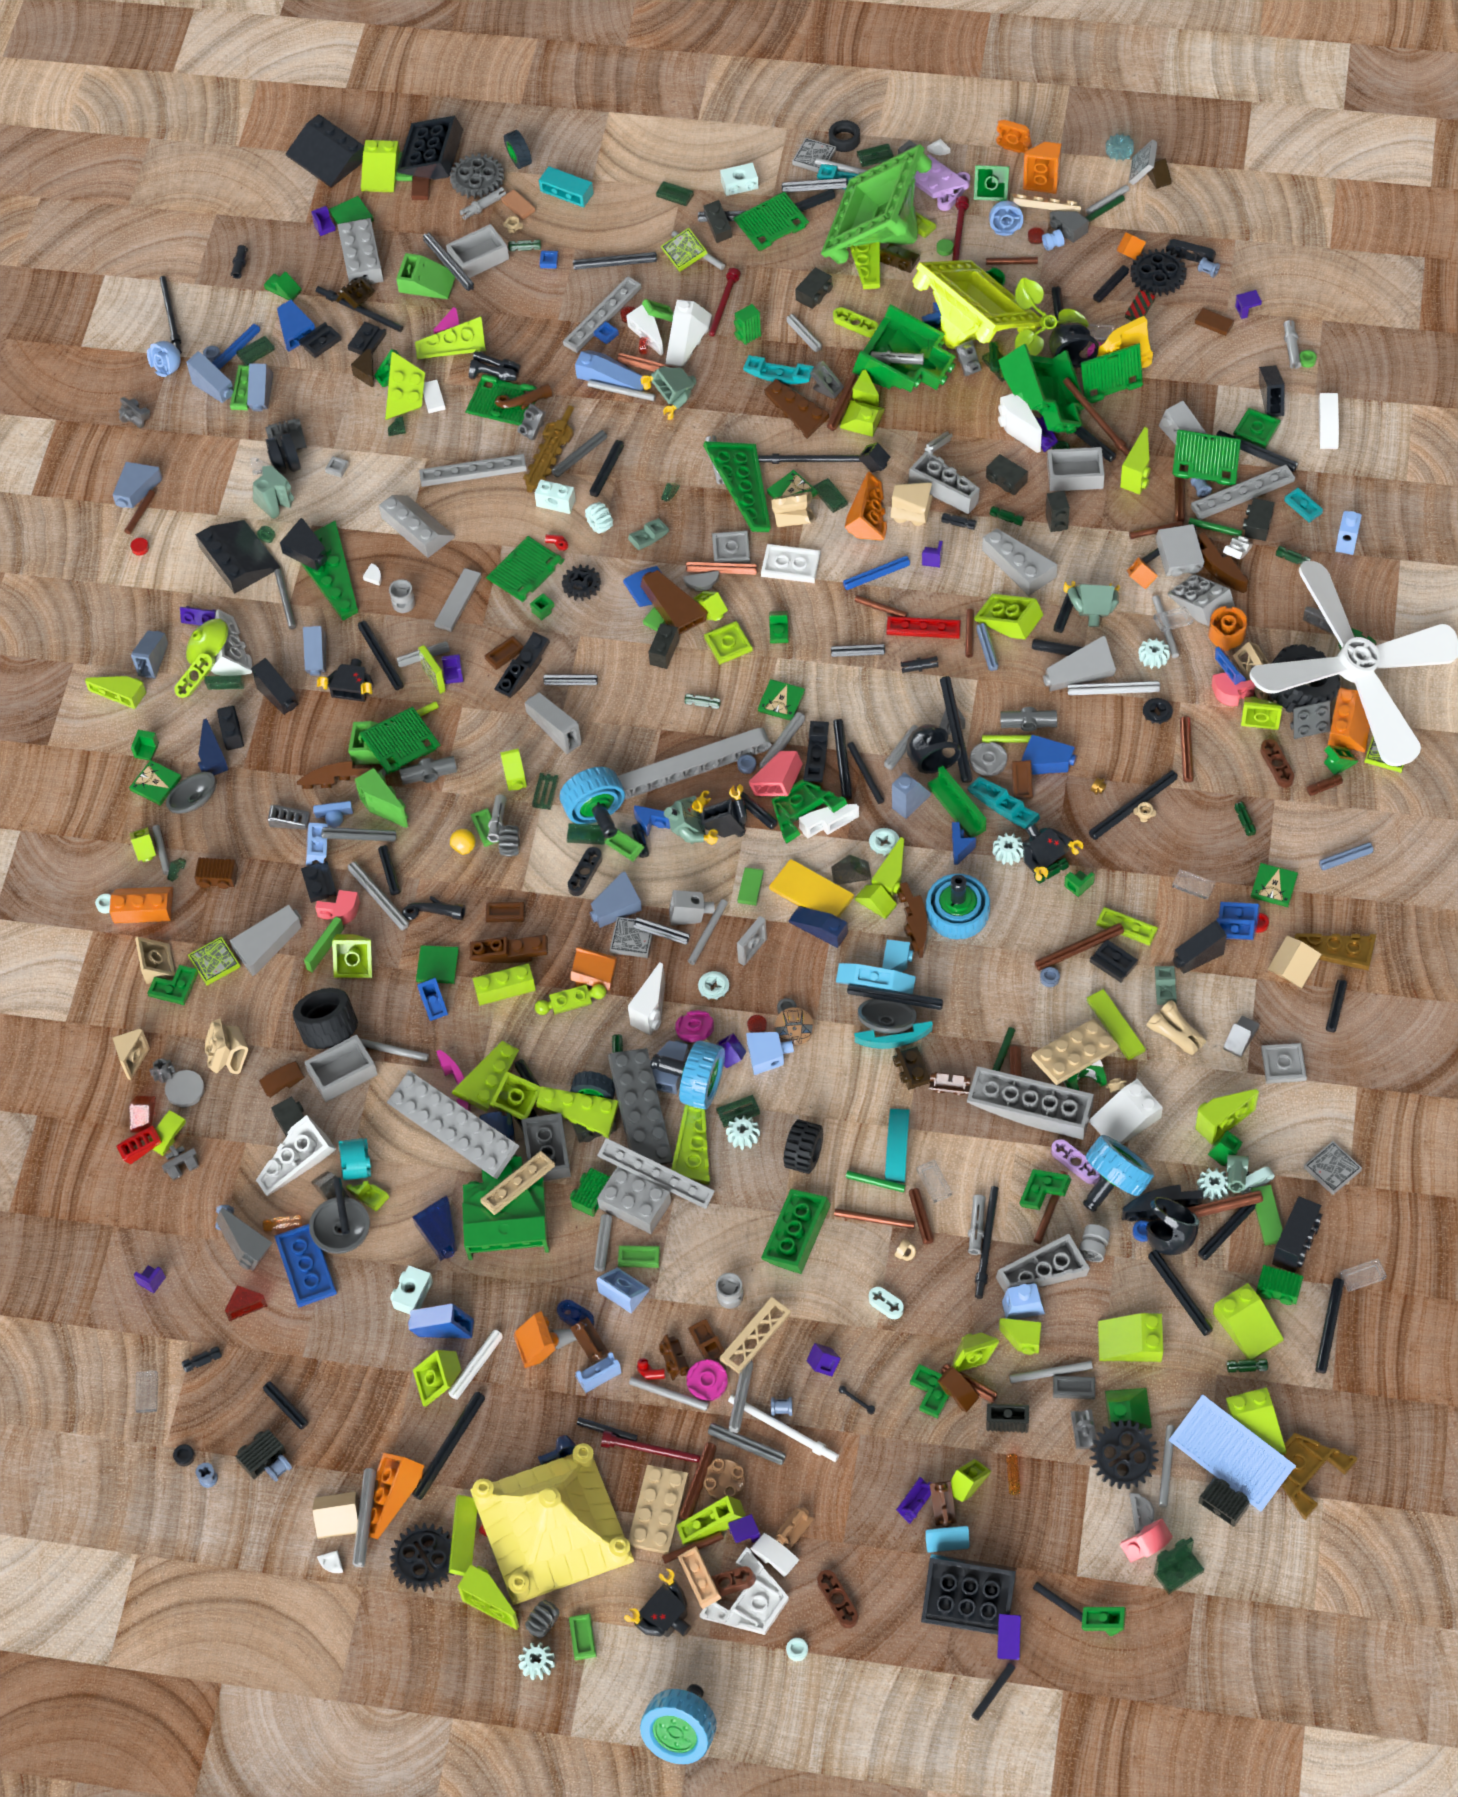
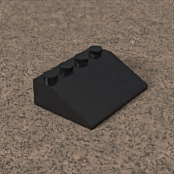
M318 114L306 123L285 154L332 188L363 163L364 145Z
M456 116L411 123L397 172L433 180L448 178L463 133V128Z
M245 520L209 526L195 534L199 548L234 594L270 575L276 569H280V565Z
M931 1554L921 1622L998 1635L999 1614L1010 1615L1017 1568Z

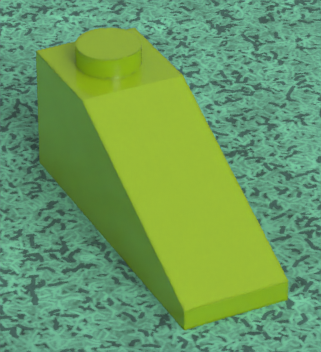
M117 676L90 677L85 679L88 691L136 709L146 694L144 684L138 678Z
M900 837L872 878V885H882L891 898H893L895 893L900 892V884L902 882L904 838Z
M727 1495L676 1526L682 1543L686 1545L720 1531L729 1530L728 1523L743 1518L746 1515L741 1501Z

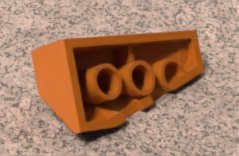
M870 471L866 474L847 514L845 528L856 538L884 540L887 523L883 521L885 509L882 508L881 501L884 499L882 482Z
M383 1453L376 1472L375 1480H378V1485L373 1495L374 1505L371 1511L368 1537L379 1539L418 1485L423 1475L424 1465L405 1457Z

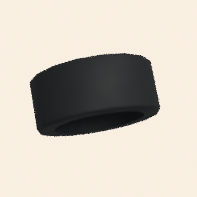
M841 120L831 125L829 129V144L835 146L836 151L849 152L858 147L860 143V129L857 124L849 120ZM842 132L854 135L848 140H840L835 137Z

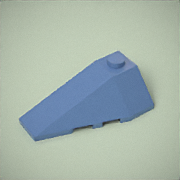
M591 350L582 351L575 363L576 376L579 379L593 380L642 392L644 390L643 384H641L642 375L606 354Z

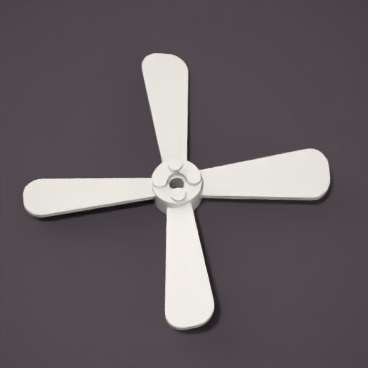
M1304 561L1299 567L1300 576L1342 649L1336 657L1256 665L1249 673L1250 679L1260 690L1267 693H1278L1340 674L1345 679L1355 682L1381 759L1391 766H1401L1412 762L1420 753V743L1374 671L1380 668L1450 664L1458 657V638L1455 631L1446 624H1439L1376 646L1365 638L1354 637L1329 572L1318 562Z

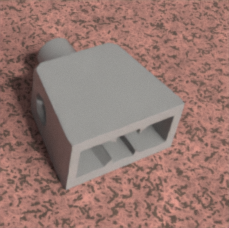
M673 890L669 907L670 926L700 923L704 913H714V902H704L703 893Z

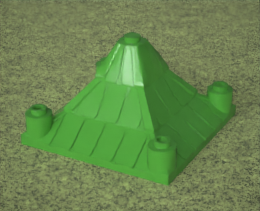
M921 144L849 180L821 252L825 258L829 256L837 264H843L849 258V251L846 248L852 245L859 246L876 242L907 245L913 244L917 240L918 226L913 206L916 180L914 177L916 171L926 173L932 167V160L924 153L925 148Z

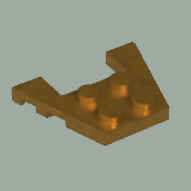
M1294 1433L1284 1444L1287 1453L1282 1455L1295 1464L1296 1468L1291 1471L1281 1487L1302 1518L1306 1520L1318 1506L1316 1501L1302 1491L1307 1483L1327 1461L1346 1475L1358 1458L1353 1455L1348 1456L1341 1453L1338 1449L1320 1445V1442Z

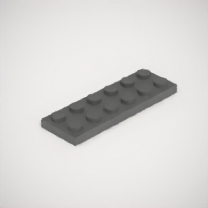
M648 1049L610 1053L608 1059L628 1148L661 1165L671 1164L673 1158Z

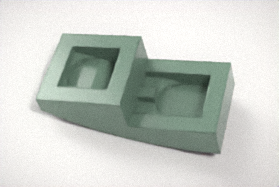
M658 518L645 523L644 529L629 534L628 540L639 551L665 536L669 532V528Z
M1155 966L1157 1005H1165L1171 1000L1177 1004L1174 966Z

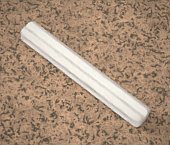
M498 1330L492 1331L450 1388L448 1393L453 1399L457 1400L497 1347L503 1338L501 1332Z

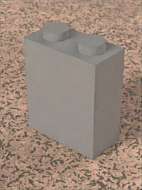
M1193 524L1158 530L1155 539L1166 576L1176 577L1185 573L1195 574L1202 570L1204 559Z

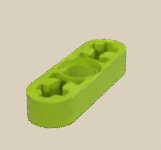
M839 307L833 311V321L835 324L868 338H871L878 328L876 321L848 309ZM854 320L860 321L858 325H853L851 322Z
M200 654L175 685L174 690L178 697L186 698L191 696L215 666V658L212 654ZM203 658H208L207 662L209 663V665H204L202 668H199V666H202L204 664ZM194 670L199 673V678L196 681L191 678V672ZM188 683H191V685H188L185 689L187 693H182L183 689L181 688V686H186Z

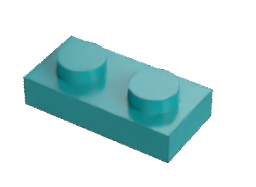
M1299 488L1285 496L1284 501L1309 523L1323 513V509Z

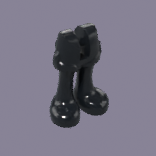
M476 349L473 354V360L470 363L469 379H475L479 373H488L499 377L501 381H516L521 365L509 359L499 360L487 356L481 350Z

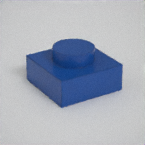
M541 251L540 268L557 269L558 251Z
M606 321L594 331V336L605 344H608L619 335L618 329Z

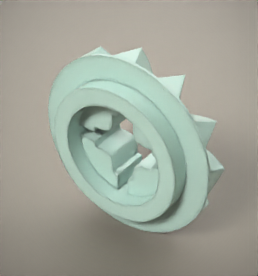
M889 828L877 829L869 838L871 850H874L876 854L880 853L885 856L896 845L899 836L894 830ZM888 838V844L881 846V841L884 842Z
M711 971L700 978L698 989L701 995L707 997L708 1000H718L719 997H724L726 992L729 991V980L723 973ZM717 981V987L711 991V986L709 985H713Z

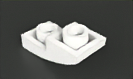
M1246 537L1232 538L1230 545L1225 546L1223 553L1237 559H1242L1252 548L1253 544L1248 542L1249 539Z
M765 1533L750 1548L765 1564L769 1562L783 1577L799 1561L786 1547Z

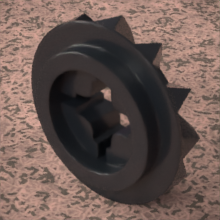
M1153 698L1148 700L1143 706V715L1152 724L1159 723L1161 725V723L1168 722L1172 718L1173 708L1165 699ZM1156 707L1160 712V716H1158L1155 712Z

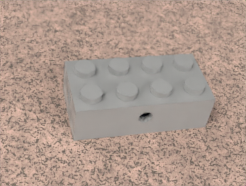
M371 218L337 224L349 282L352 279L356 281L359 277H362L368 284L384 282Z

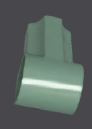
M1228 1154L1227 1184L1228 1189L1233 1193H1240L1242 1190H1245L1249 1156Z

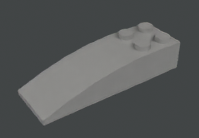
M977 1066L967 1103L1024 1125L1083 1140L1093 1108L1094 1094Z

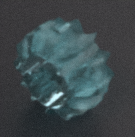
M1116 133L1115 136H1110L1106 142V153L1110 159L1115 158L1116 162L1119 159L1122 161L1125 158L1129 159L1134 152V142L1130 139L1129 135L1124 136V134L1118 135Z

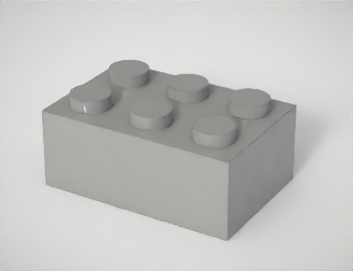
M491 224L446 245L447 253L469 278L509 260L507 245Z
M1101 447L1048 450L1047 469L1050 491L1103 489L1104 467Z
M357 1034L304 1062L309 1076L325 1102L378 1075L373 1060Z
M617 1166L597 1197L599 1209L649 1234H652L671 1204L669 1191Z

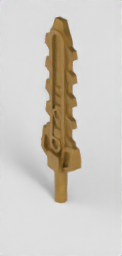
M568 405L561 420L557 419L556 422L546 424L542 433L545 442L544 444H539L538 449H540L539 454H534L533 459H535L534 464H529L528 469L530 472L523 476L527 492L532 493L537 489L540 480L547 481L545 477L551 475V465H556L557 463L556 455H561L562 453L561 445H566L572 439L574 433L567 422L574 410L573 406Z

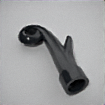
M430 896V900L433 903H411L404 907L402 915L407 920L415 919L419 911L463 920L465 905L448 904Z

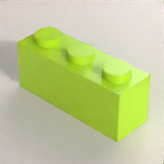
M529 963L472 978L479 1006L536 991Z

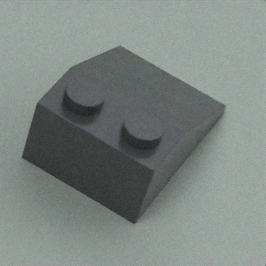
M561 1113L522 1119L527 1160H530L538 1152L542 1151L555 1163V1167L543 1176L544 1181L571 1177Z
M222 1207L216 1222L234 1256L239 1261V1265L246 1270L254 1271L268 1252L272 1242Z

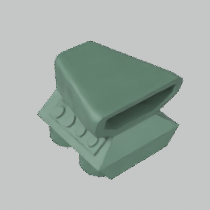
M271 465L262 466V476L253 482L254 503L271 518L275 519L280 514L279 505L291 508L294 496L290 492L292 489L290 483Z

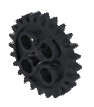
M1157 248L1152 253L1149 249L1148 254L1142 252V257L1137 255L1136 260H1133L1130 277H1132V283H1135V288L1140 287L1141 291L1146 290V295L1152 292L1154 296L1156 293L1160 297L1162 293L1168 296L1169 291L1175 293V288L1179 290L1180 285H1184L1187 268H1185V262H1182V258H1177V254L1171 255V251L1164 253V249L1158 252Z
M1118 1420V1426L1110 1422V1429L1103 1426L1104 1433H1096L1099 1440H1092L1096 1444V1448L1089 1449L1095 1452V1455L1089 1457V1459L1096 1461L1091 1466L1092 1468H1099L1096 1476L1103 1474L1102 1482H1106L1109 1479L1110 1487L1116 1482L1117 1489H1121L1123 1484H1125L1126 1489H1130V1483L1137 1488L1138 1480L1145 1484L1144 1476L1152 1477L1149 1470H1156L1152 1462L1159 1461V1459L1153 1457V1454L1158 1453L1159 1450L1152 1448V1446L1157 1444L1156 1441H1149L1152 1434H1144L1147 1429L1146 1427L1139 1430V1423H1135L1131 1427V1420H1127L1125 1426L1122 1420ZM1126 1433L1131 1437V1443L1127 1446L1121 1442L1122 1436ZM1139 1443L1136 1449L1127 1453V1460L1121 1458L1113 1466H1109L1111 1461L1122 1455L1121 1450L1128 1451L1134 1444ZM1108 1446L1114 1449V1455L1111 1458H1107L1104 1454V1450ZM1137 1451H1141L1144 1455L1141 1463H1137L1134 1460V1454ZM1123 1463L1127 1467V1472L1125 1475L1120 1476L1117 1473V1467Z
M423 1523L422 1529H419L417 1524L414 1526V1531L406 1528L408 1534L400 1533L402 1540H394L397 1548H391V1552L394 1555L389 1556L390 1561L394 1562L390 1565L391 1569L395 1570L393 1572L394 1577H399L400 1584L406 1582L405 1586L407 1589L413 1585L415 1592H417L419 1587H422L423 1593H425L426 1588L429 1586L434 1591L435 1584L441 1588L442 1580L449 1582L448 1574L455 1575L449 1573L452 1538H449L450 1533L447 1531L443 1534L441 1526L435 1530L434 1524L429 1529L425 1523ZM426 1541H434L429 1547L423 1546ZM416 1542L420 1545L425 1557L428 1558L431 1567L434 1569L433 1573L430 1572L424 1559L421 1558L417 1547L414 1545ZM410 1551L415 1552L412 1557H405L406 1553ZM444 1558L442 1563H434L435 1559ZM418 1569H425L423 1574H415Z

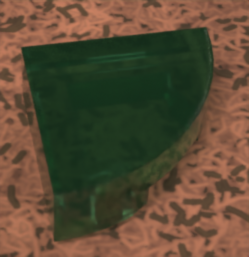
M403 416L396 418L388 427V436L406 433Z
M667 483L661 499L666 502L670 501L677 493L680 485Z
M179 858L170 863L168 880L173 882L179 877L177 873L180 868L184 869L185 859Z

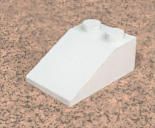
M1013 393L1000 397V405L998 406L1000 412L998 422L1000 426L1004 427L1009 435L1035 452H1041L1042 429L1028 404L1019 396H1014Z
M659 962L628 1005L630 1025L648 1035H651L654 1030L656 1031L661 1024L665 990L664 968L661 962Z
M1136 1079L1121 1089L1089 1119V1122L1100 1135L1109 1136L1124 1144L1161 1119L1163 1107L1143 1084Z

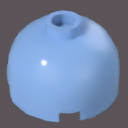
M1007 200L996 203L989 213L990 226L998 235L1009 236L1014 234V231L1019 230L1023 224V213L1016 203Z
M159 341L150 345L151 348L147 350V358L150 366L158 370L155 372L157 375L166 377L179 368L181 363L180 351L172 343Z

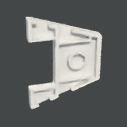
M746 1547L736 1561V1566H747L753 1571L756 1576L754 1585L742 1591L730 1610L714 1602L704 1608L699 1615L700 1618L765 1635L789 1601V1597L773 1577L768 1574L760 1561L755 1558L751 1550Z

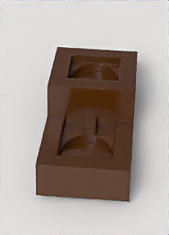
M294 1061L269 1073L260 1079L259 1082L266 1095L271 1098L283 1088L293 1087L304 1079L305 1076L298 1063Z
M706 1318L687 1328L705 1360L711 1359L715 1361L725 1352Z
M952 1366L938 1380L945 1393L953 1397L959 1408L964 1412H968L979 1399L972 1386Z

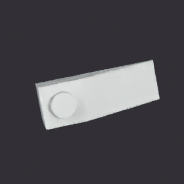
M641 305L627 314L628 327L661 356L663 355V344L655 317L648 315L644 306Z

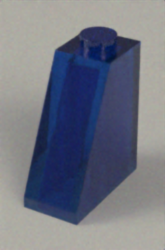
M444 1196L412 1217L414 1225L440 1261L450 1258L457 1251L449 1198Z

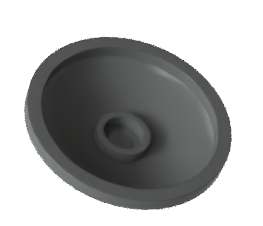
M200 772L182 780L169 793L166 800L167 808L172 813L184 814L201 808L213 795L217 784L216 778L210 772Z
M869 999L859 1006L857 1013L859 1020L867 1028L885 1034L899 1033L909 1029L915 1024L917 1016L914 1008L908 1004L879 999Z
M344 1197L350 1229L349 1234L339 1233L341 1225L336 1198L323 1202L313 1212L309 1223V1231L312 1240L320 1249L334 1254L346 1253L356 1249L366 1239L370 1230L369 1215L365 1207L352 1198Z

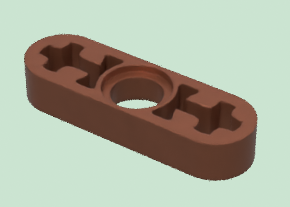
M1264 740L1261 744L1260 752L1277 784L1283 788L1292 786L1294 773L1275 740ZM1266 747H1269L1270 749L1273 748V750H1272V754H1273V755H1272V756H1271V751H1270L1269 749H1266ZM1279 760L1283 765L1277 767L1272 762Z
M747 1566L711 1576L721 1597L748 1589L756 1581L755 1574ZM747 1574L746 1581H743L744 1575ZM725 1579H729V1586L724 1589L720 1588V1583Z
M830 1570L821 1571L817 1577L818 1587L842 1627H854L858 1622V1613L834 1572ZM824 1577L831 1579V1586L833 1588L831 1591L828 1584L823 1583ZM840 1594L844 1600L840 1604H835L831 1600L832 1596ZM844 1607L848 1615L853 1614L852 1621L848 1619L843 1620L845 1618L842 1610Z

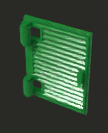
M785 191L733 218L758 251L770 247L772 242L791 232L796 233L804 229L806 224L809 223ZM796 218L800 220V223L797 225L792 222ZM764 236L766 241L760 243L758 238Z
M1140 343L1081 362L1083 393L1089 403L1101 401L1104 399V396L1124 389L1131 391L1143 386ZM1136 376V381L1129 383V378ZM1097 389V395L1091 396L1090 391Z
M483 374L465 413L518 426L522 425L525 410L529 406L524 410L521 409V406L500 408L495 404V400L500 395H507L510 399L523 395L525 391L530 392L537 389V387L525 383L517 385L498 380L496 376ZM486 382L493 383L492 388L484 387Z
M1177 429L1172 474L1179 478H1196L1215 481L1222 485H1235L1241 439ZM1180 464L1188 465V471L1179 470ZM1222 471L1231 472L1230 478L1222 477Z
M527 536L486 579L521 602H524L527 599L526 595L530 591L533 593L555 571L554 567L558 563L561 565L565 559Z
M413 706L359 733L385 769L386 774L400 769L401 766L421 756H426L436 751L441 746ZM428 739L431 745L426 747L423 741ZM393 757L395 763L390 765L387 759Z

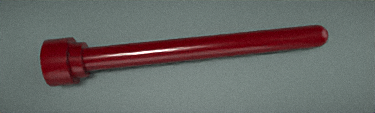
M966 196L956 198L955 206L958 210L952 261L959 260L964 214L969 207V198Z
M729 268L727 271V284L709 330V336L711 337L716 334L734 283L739 281L741 272L736 268Z
M604 1431L601 1447L610 1449V1447L619 1446L699 1463L700 1455L618 1438L617 1435L610 1431Z

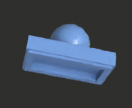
M351 801L314 805L313 811L316 819L325 818L328 826L336 828L342 824L343 815L353 814V807Z

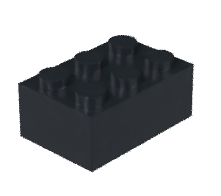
M1298 1196L1275 1247L1272 1265L1292 1273H1296L1298 1267L1302 1268L1306 1259L1305 1255L1307 1251H1310L1313 1244V1237L1318 1233L1321 1226L1320 1222L1323 1214L1320 1211L1322 1205Z

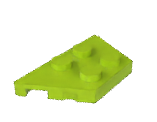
M395 352L391 353L385 420L422 407L425 372Z

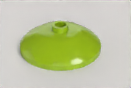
M219 618L211 619L195 629L186 647V659L191 665L200 654L209 653L215 657L220 652L228 636L227 623ZM203 658V660H204V664H203V665H205V664L208 663V662H207V661H208V658H205V659Z

